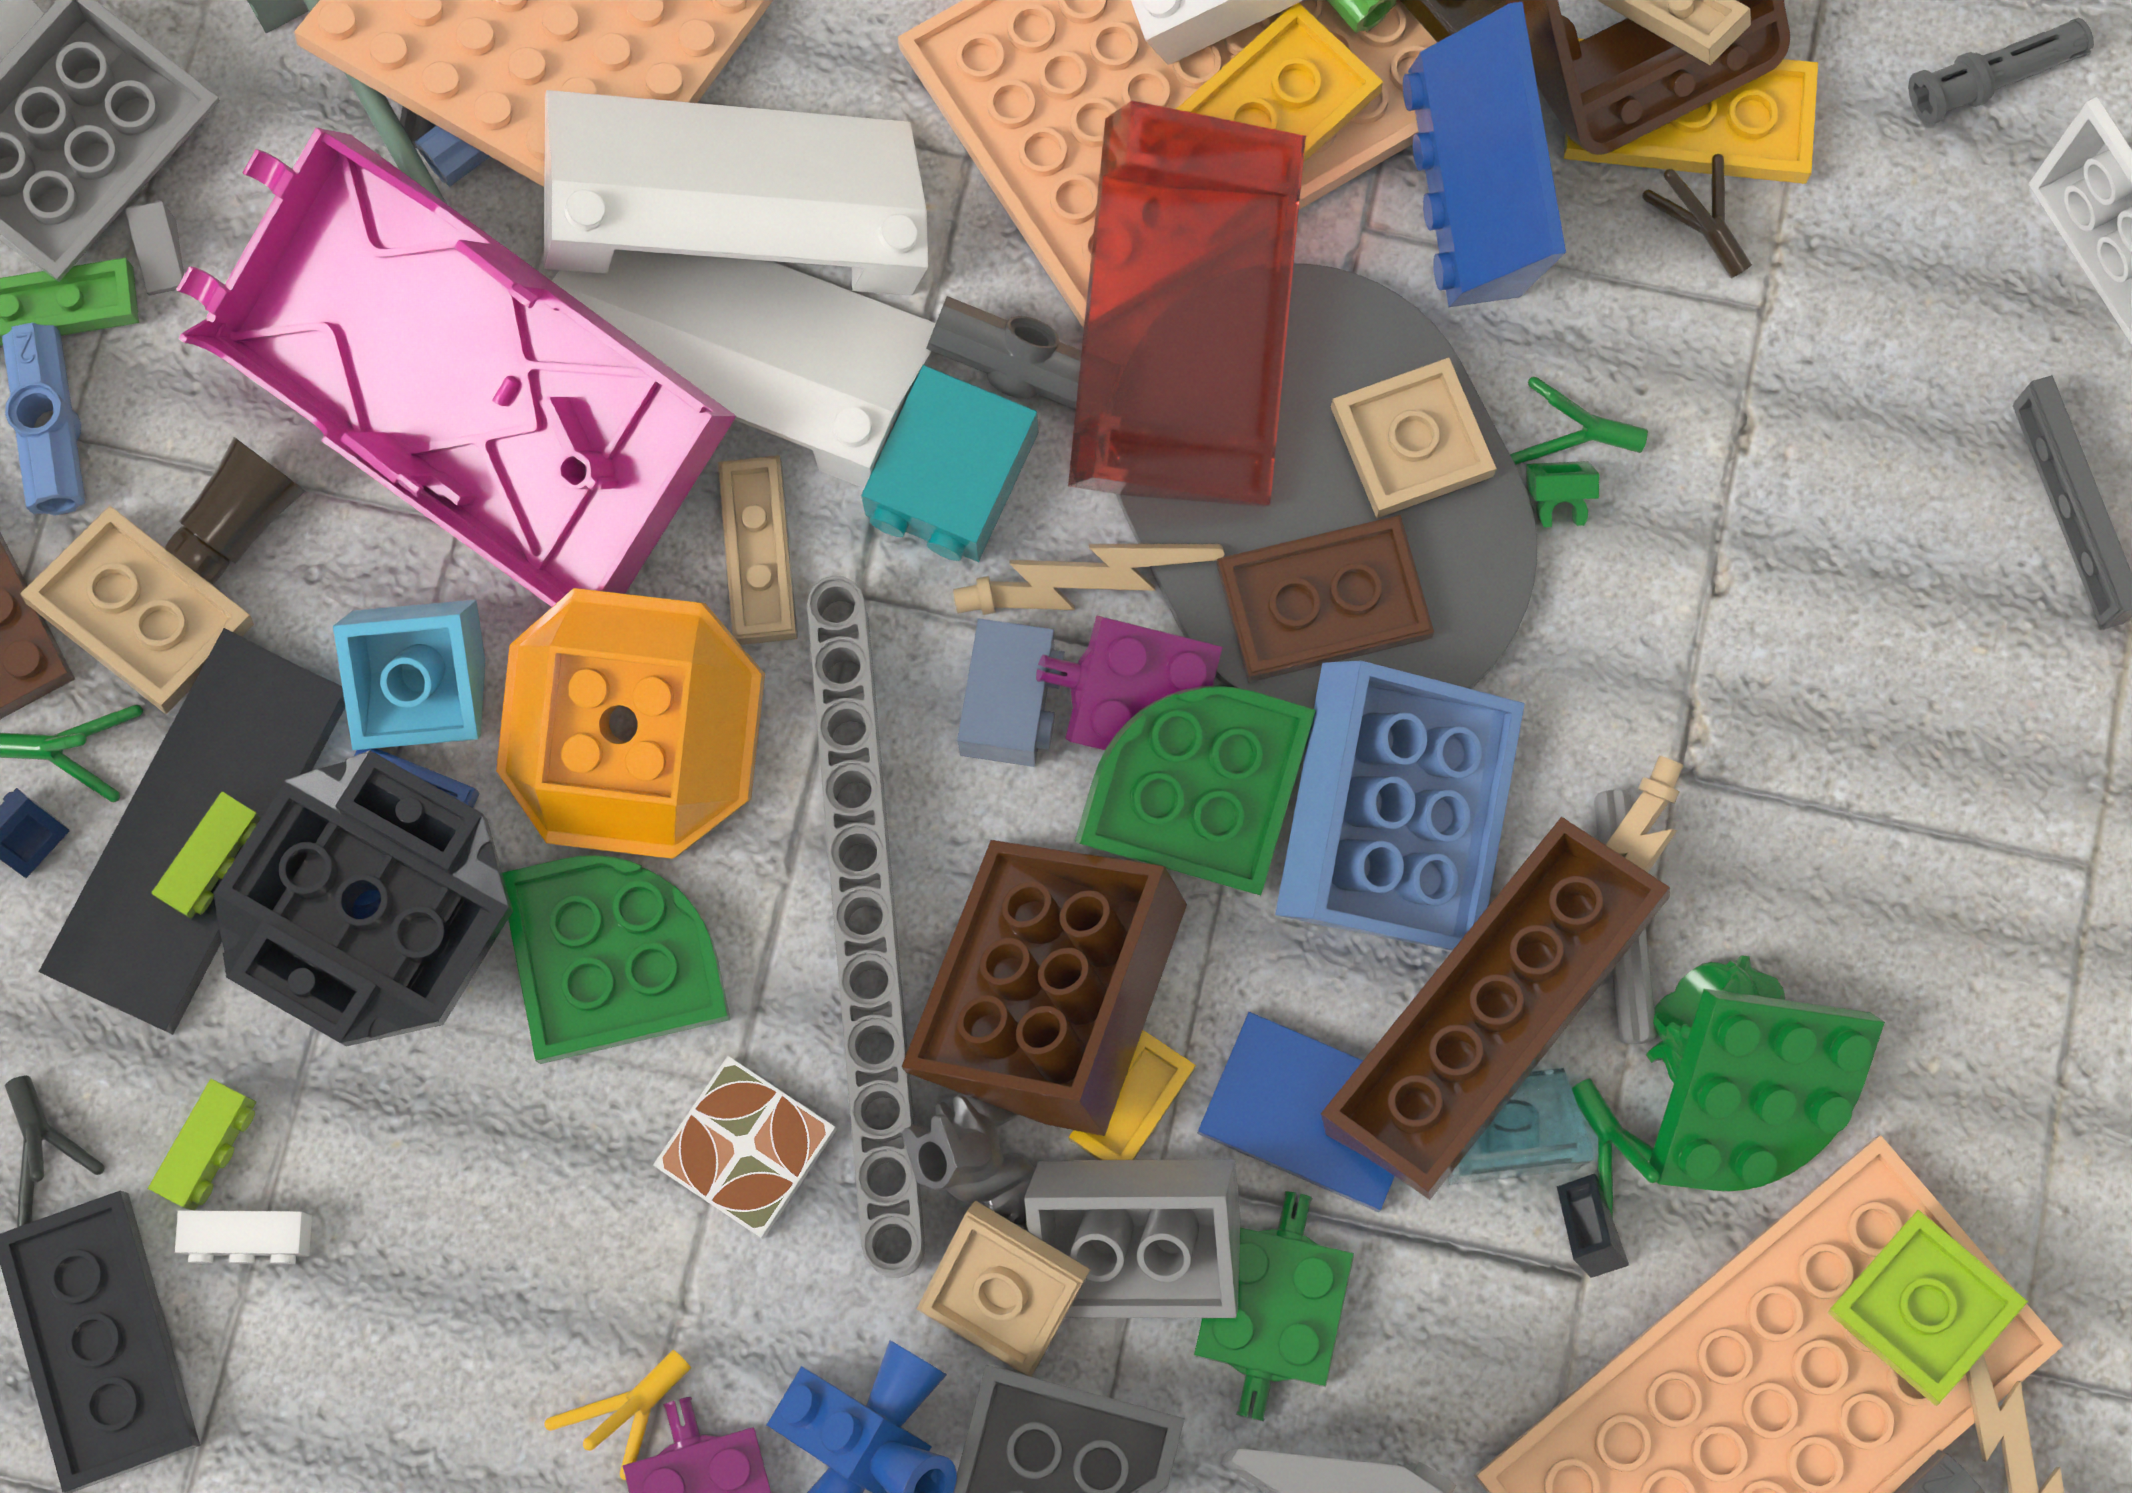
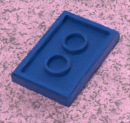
M1248 1012L1197 1134L1376 1212L1381 1211L1395 1177L1376 1163L1332 1139L1325 1133L1321 1112L1363 1060Z

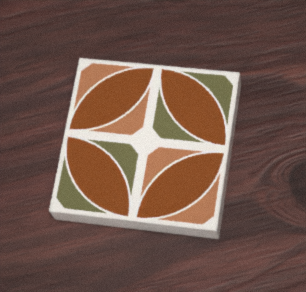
M727 1056L653 1166L764 1240L837 1131V1128Z

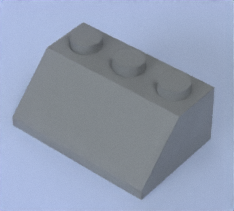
M1235 1159L1038 1162L1024 1197L1028 1232L1091 1269L1065 1318L1237 1317L1240 1208Z

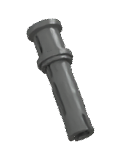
M2078 17L2056 28L2023 39L1992 53L1981 55L1968 52L1959 55L1953 65L1931 73L1928 70H1921L1913 73L1909 78L1908 85L1912 106L1917 116L1924 123L1930 125L1942 121L1946 112L1966 104L1973 107L1983 105L1994 95L1995 90L2039 74L2062 63L2091 54L2090 49L2094 47L2091 29L2083 19Z

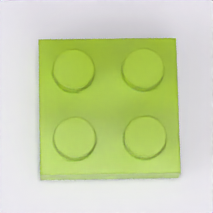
M1917 1210L1830 1308L1828 1314L1931 1403L1938 1406L2028 1301L1920 1210Z

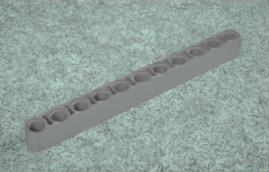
M830 576L821 579L812 587L808 594L807 613L861 1247L865 1259L877 1272L886 1277L901 1278L910 1275L920 1266L925 1254V1235L920 1184L916 1181L902 1135L905 1128L915 1124L910 1074L902 1069L908 1046L870 625L864 598L857 584L844 576ZM844 601L854 606L853 613L845 621L834 623L822 617L824 610L831 603ZM851 661L860 667L856 678L848 683L838 684L827 678L828 672L836 663ZM845 722H858L866 728L862 739L856 744L849 746L840 745L832 739L836 728ZM856 782L869 786L871 795L862 806L847 808L838 803V795L846 785ZM855 845H869L877 851L875 861L865 870L852 871L843 865V858L846 852ZM867 906L880 910L883 914L882 922L874 932L861 935L850 931L848 928L849 919L857 909ZM872 969L885 973L888 976V986L879 997L863 999L854 993V983L857 977L864 971ZM882 1033L891 1037L894 1040V1049L886 1061L879 1064H868L860 1059V1046L869 1035ZM882 1097L895 1100L900 1106V1113L894 1125L884 1130H875L866 1125L865 1111L871 1102ZM888 1162L897 1163L902 1166L906 1173L905 1184L898 1193L886 1197L879 1196L872 1191L870 1185L871 1176L878 1166ZM899 1228L910 1234L912 1240L911 1251L901 1262L895 1264L885 1263L878 1258L876 1252L877 1241L886 1230Z

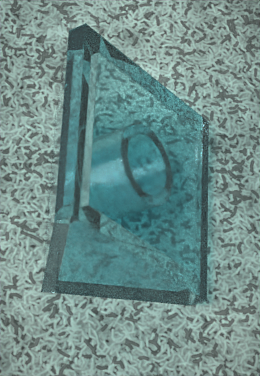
M1564 1068L1533 1071L1529 1074L1449 1175V1186L1579 1170L1593 1161V1147Z

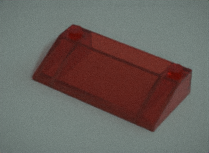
M1133 100L1105 118L1068 480L1069 487L1126 496L1270 506L1305 135Z

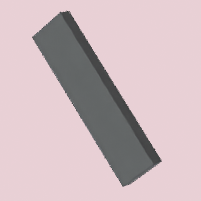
M2053 375L2033 380L2012 405L2099 626L2105 630L2122 625L2132 617V572Z

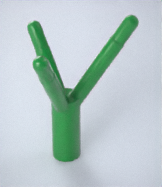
M1531 377L1528 380V385L1531 389L1548 400L1550 405L1581 424L1583 428L1580 431L1510 454L1515 465L1589 441H1596L1637 453L1643 451L1648 436L1647 429L1592 415L1538 377Z
M136 704L55 735L0 733V758L48 760L110 802H117L120 799V793L64 755L63 750L83 746L87 741L86 737L141 716L143 708Z
M1588 1078L1569 1090V1094L1598 1137V1179L1613 1218L1612 1143L1648 1182L1656 1183L1659 1180V1173L1649 1163L1654 1148L1621 1126L1591 1078Z

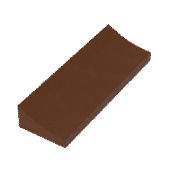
M1561 816L1321 1112L1326 1135L1368 1158L1430 1200L1670 898V887Z

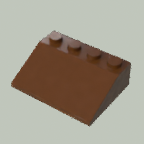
M990 840L905 1056L902 1069L910 1075L1045 1125L1105 1136L1187 906L1166 867Z

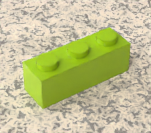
M221 792L154 888L152 894L190 919L193 918L196 912L200 915L203 914L214 898L211 890L219 878L223 879L235 860V855L242 845L246 843L261 819L259 815L226 793Z
M210 1078L147 1189L186 1209L195 1211L198 1205H203L212 1193L214 1185L211 1182L219 1168H224L233 1156L234 1147L232 1145L240 1131L244 1132L253 1121L255 1116L253 1108L257 1101Z

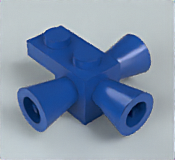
M889 1340L866 1405L801 1366L766 1424L829 1466L807 1493H863L865 1489L872 1493H954L957 1481L954 1463L948 1457L929 1452L932 1448L931 1445L901 1427L947 1374Z

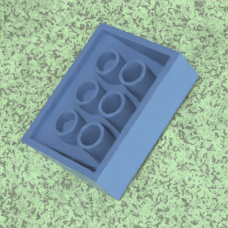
M1361 660L1322 663L1314 710L1316 711L1309 732L1275 915L1453 951L1489 904L1525 703Z

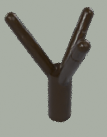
M1715 154L1712 157V216L1673 169H1667L1664 172V178L1690 211L1648 189L1643 192L1642 198L1646 202L1703 234L1730 278L1739 275L1752 266L1725 223L1723 155Z

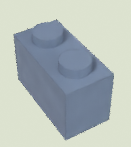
M978 618L957 738L960 756L1035 767L1038 748L1050 749L1055 712L1044 711L1048 687L1059 689L1060 686L1038 682L1036 680V671L1041 669L1057 674L1062 673V671L1038 665L1043 654L1064 660L1065 651L1054 650V629Z

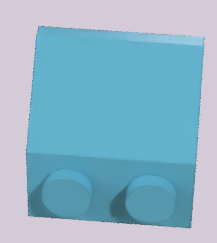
M477 599L354 610L333 625L352 750L475 740L481 737L485 654Z

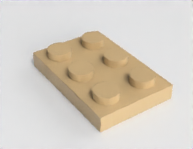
M111 506L106 508L20 593L28 606L165 714L190 691L223 628L242 637L254 625L250 614L174 557L163 546Z

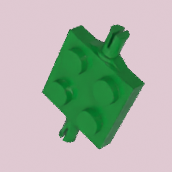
M1285 1191L1284 1193L1285 1198L1278 1230L1254 1231L1240 1227L1237 1317L1202 1318L1194 1352L1196 1357L1228 1364L1241 1374L1246 1375L1236 1415L1249 1418L1253 1395L1257 1392L1252 1419L1259 1421L1265 1420L1264 1415L1271 1382L1296 1380L1326 1387L1354 1253L1320 1246L1307 1236H1303L1310 1203L1313 1198L1300 1194L1295 1219H1292L1297 1194L1290 1191Z

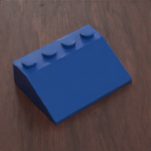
M1523 2L1507 4L1421 51L1409 68L1408 74H1405L1403 77L1405 106L1408 111H1415L1419 132L1414 134L1413 137L1414 161L1419 171L1425 170L1429 193H1426L1423 198L1424 219L1428 230L1436 231L1439 253L1435 254L1433 259L1434 278L1437 288L1440 291L1446 290L1448 307L1519 298L1566 253Z

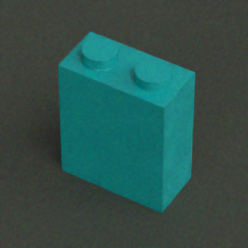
M923 365L861 494L865 515L870 517V523L880 531L894 537L902 538L905 532L926 540L928 541L927 547L949 560L960 561L962 556L979 562L1039 433L1037 411Z

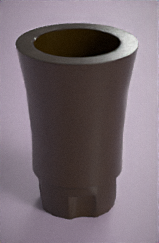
M233 437L219 466L197 499L179 520L184 526H181L172 535L164 548L194 572L214 584L225 572L230 561L236 564L250 545L273 520L306 491L237 438Z

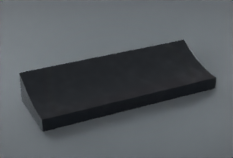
M223 628L38 972L173 1035L220 947L222 939L214 898L203 914L200 915L196 912L193 918L190 919L156 898L152 891L221 792L226 793L250 808L262 818L285 780L313 770L345 709L342 686ZM242 847L239 849V851L237 852V854L235 855L234 858L237 857V855L239 854V852H240V850L242 849ZM219 878L211 890L213 894L222 879Z

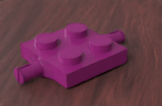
M1096 615L1089 646L1078 660V664L1043 654L1038 665L1059 670L1062 673L1057 674L1037 669L1036 680L1038 682L1071 688L1073 709L1065 739L1072 743L1106 750L1114 736L1127 721L1154 701L1184 689L1214 686V679L1223 647Z
M691 1396L679 1399L685 1426H681L676 1402L671 1401L663 1404L674 1444L669 1445L656 1456L623 1465L629 1493H771L754 1427L721 1437L700 1436Z

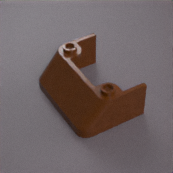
M1505 0L1506 5L1523 2L1538 89L1570 139L1586 151L1596 155L1610 153L1772 71L1782 62L1790 45V30L1784 0H1736L1750 8L1751 25L1711 65L1629 18L1579 42L1574 24L1567 17L1561 15L1558 0Z

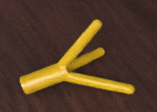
M673 1349L631 1391L549 1417L545 1420L544 1426L547 1430L552 1431L616 1411L584 1439V1449L591 1451L635 1414L619 1473L620 1478L626 1480L623 1465L637 1461L651 1408L691 1369V1366Z

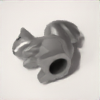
M959 1093L958 1096L953 1098L954 1112L945 1102L938 1103L935 1106L936 1116L931 1117L930 1132L918 1125H912L903 1130V1139L917 1183L932 1189H944L963 1202L973 1203L975 1200L979 1203L986 1202L987 1208L1012 1223L1021 1226L1027 1223L1024 1197L1035 1168L1028 1159L1017 1153L1002 1154L997 1135V1127L1012 1120L1018 1114Z

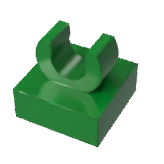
M1589 461L1526 464V489L1535 501H1538L1536 513L1544 527H1552V511L1557 504L1562 502L1572 504V521L1576 526L1585 525L1588 518V507L1583 499L1599 498V473Z

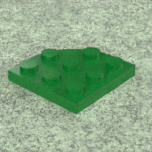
M1201 686L1184 689L1154 701L1127 721L1107 746L1095 771L1075 842L1145 863L1165 866L1169 870L1261 896L1316 710L1258 692L1226 686Z
M598 855L564 858L502 872L513 910L508 921L535 1061L539 1064L731 1020L719 961L708 928L687 897L676 886H673L661 876L632 861Z
M1704 988L1649 1162L1659 1173L1657 1183L1659 1185L1711 1191H1742L1759 1188L1775 1182L1807 1164L1850 1122L1852 1111L1864 1087L1885 1022L1871 1012Z

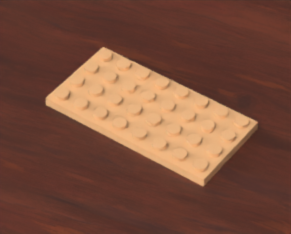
M1879 1135L1855 1153L1484 1466L1474 1477L1487 1493H1894L1938 1449L1943 1451L1975 1423L1967 1376L1965 1374L1941 1403L1935 1406L1830 1316L1828 1311L1917 1210H1920L2010 1287L2012 1286L1885 1139ZM2028 1304L2021 1309L1983 1353L1997 1402L2002 1400L2011 1391L2017 1381L2022 1382L2063 1347L2061 1342Z

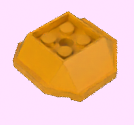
M573 588L509 644L496 772L546 844L671 859L676 858L752 798L765 673L752 657L744 651L706 603ZM620 705L632 710L637 718L638 727L636 734L628 742L615 737L610 729V716Z

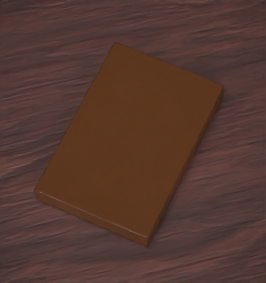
M1401 515L1217 559V569L1248 683L1320 666L1326 662H1337L1432 639L1434 635V629Z

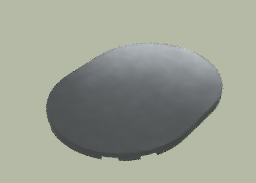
M1281 263L1235 271L1194 289L1160 315L1140 338L1129 355L1116 386L1109 418L1108 441L1110 470L1116 496L1138 544H1220L1224 549V557L1401 515L1434 629V635L1432 639L1337 662L1361 660L1472 689L1491 671L1517 633L1532 594L1537 566V533L1534 513L1519 471L1462 362L1451 344L1431 320L1396 292L1356 273L1314 264ZM1450 358L1497 468L1492 478L1376 518L1332 412V399ZM1217 560L1149 566L1184 637L1223 647L1215 675L1226 687L1250 690L1314 709L1322 665L1248 683L1217 569Z

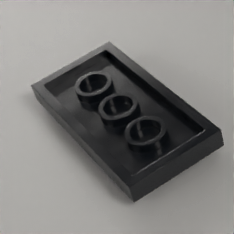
M117 1191L0 1233V1266L62 1493L76 1492L199 1447L200 1442L129 1193Z

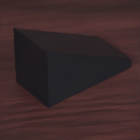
M1594 1173L1556 1186L1573 1260L1590 1278L1629 1266L1597 1175Z

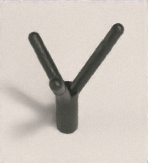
M27 1075L13 1078L5 1084L23 1136L17 1227L31 1223L34 1183L44 1178L43 1140L48 1141L95 1175H101L105 1170L104 1165L47 1123L32 1079Z

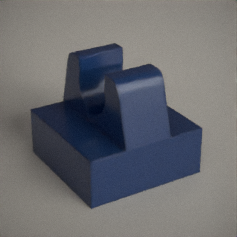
M16 788L13 792H9L4 796V802L0 805V860L24 878H27L70 830L59 819Z

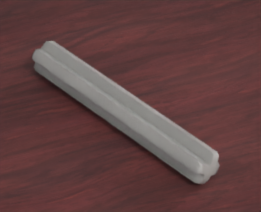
M1626 790L1603 791L1595 797L1594 807L1598 840L1605 845L1632 808L1631 795ZM1644 929L1612 970L1619 1039L1622 1043L1626 1044L1648 1043L1653 1041L1657 1035L1653 1024L1655 1011L1646 929Z

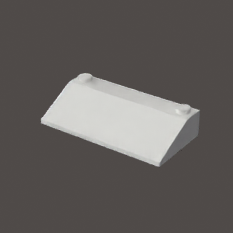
M546 90L544 269L607 274L614 250L847 266L852 267V291L912 295L928 268L927 209L911 123L897 120Z
M614 250L607 274L559 270L552 282L735 414L736 421L813 450L820 472L865 488L922 366L925 365L931 368L937 353L926 349L936 323L773 261Z

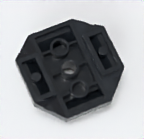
M371 750L347 758L345 762L319 768L285 780L214 891L218 925L224 948L223 959L226 978L346 1047L444 1025L513 912L488 820L483 813ZM369 890H378L381 895V903L378 910L366 919H355L353 905L358 896Z

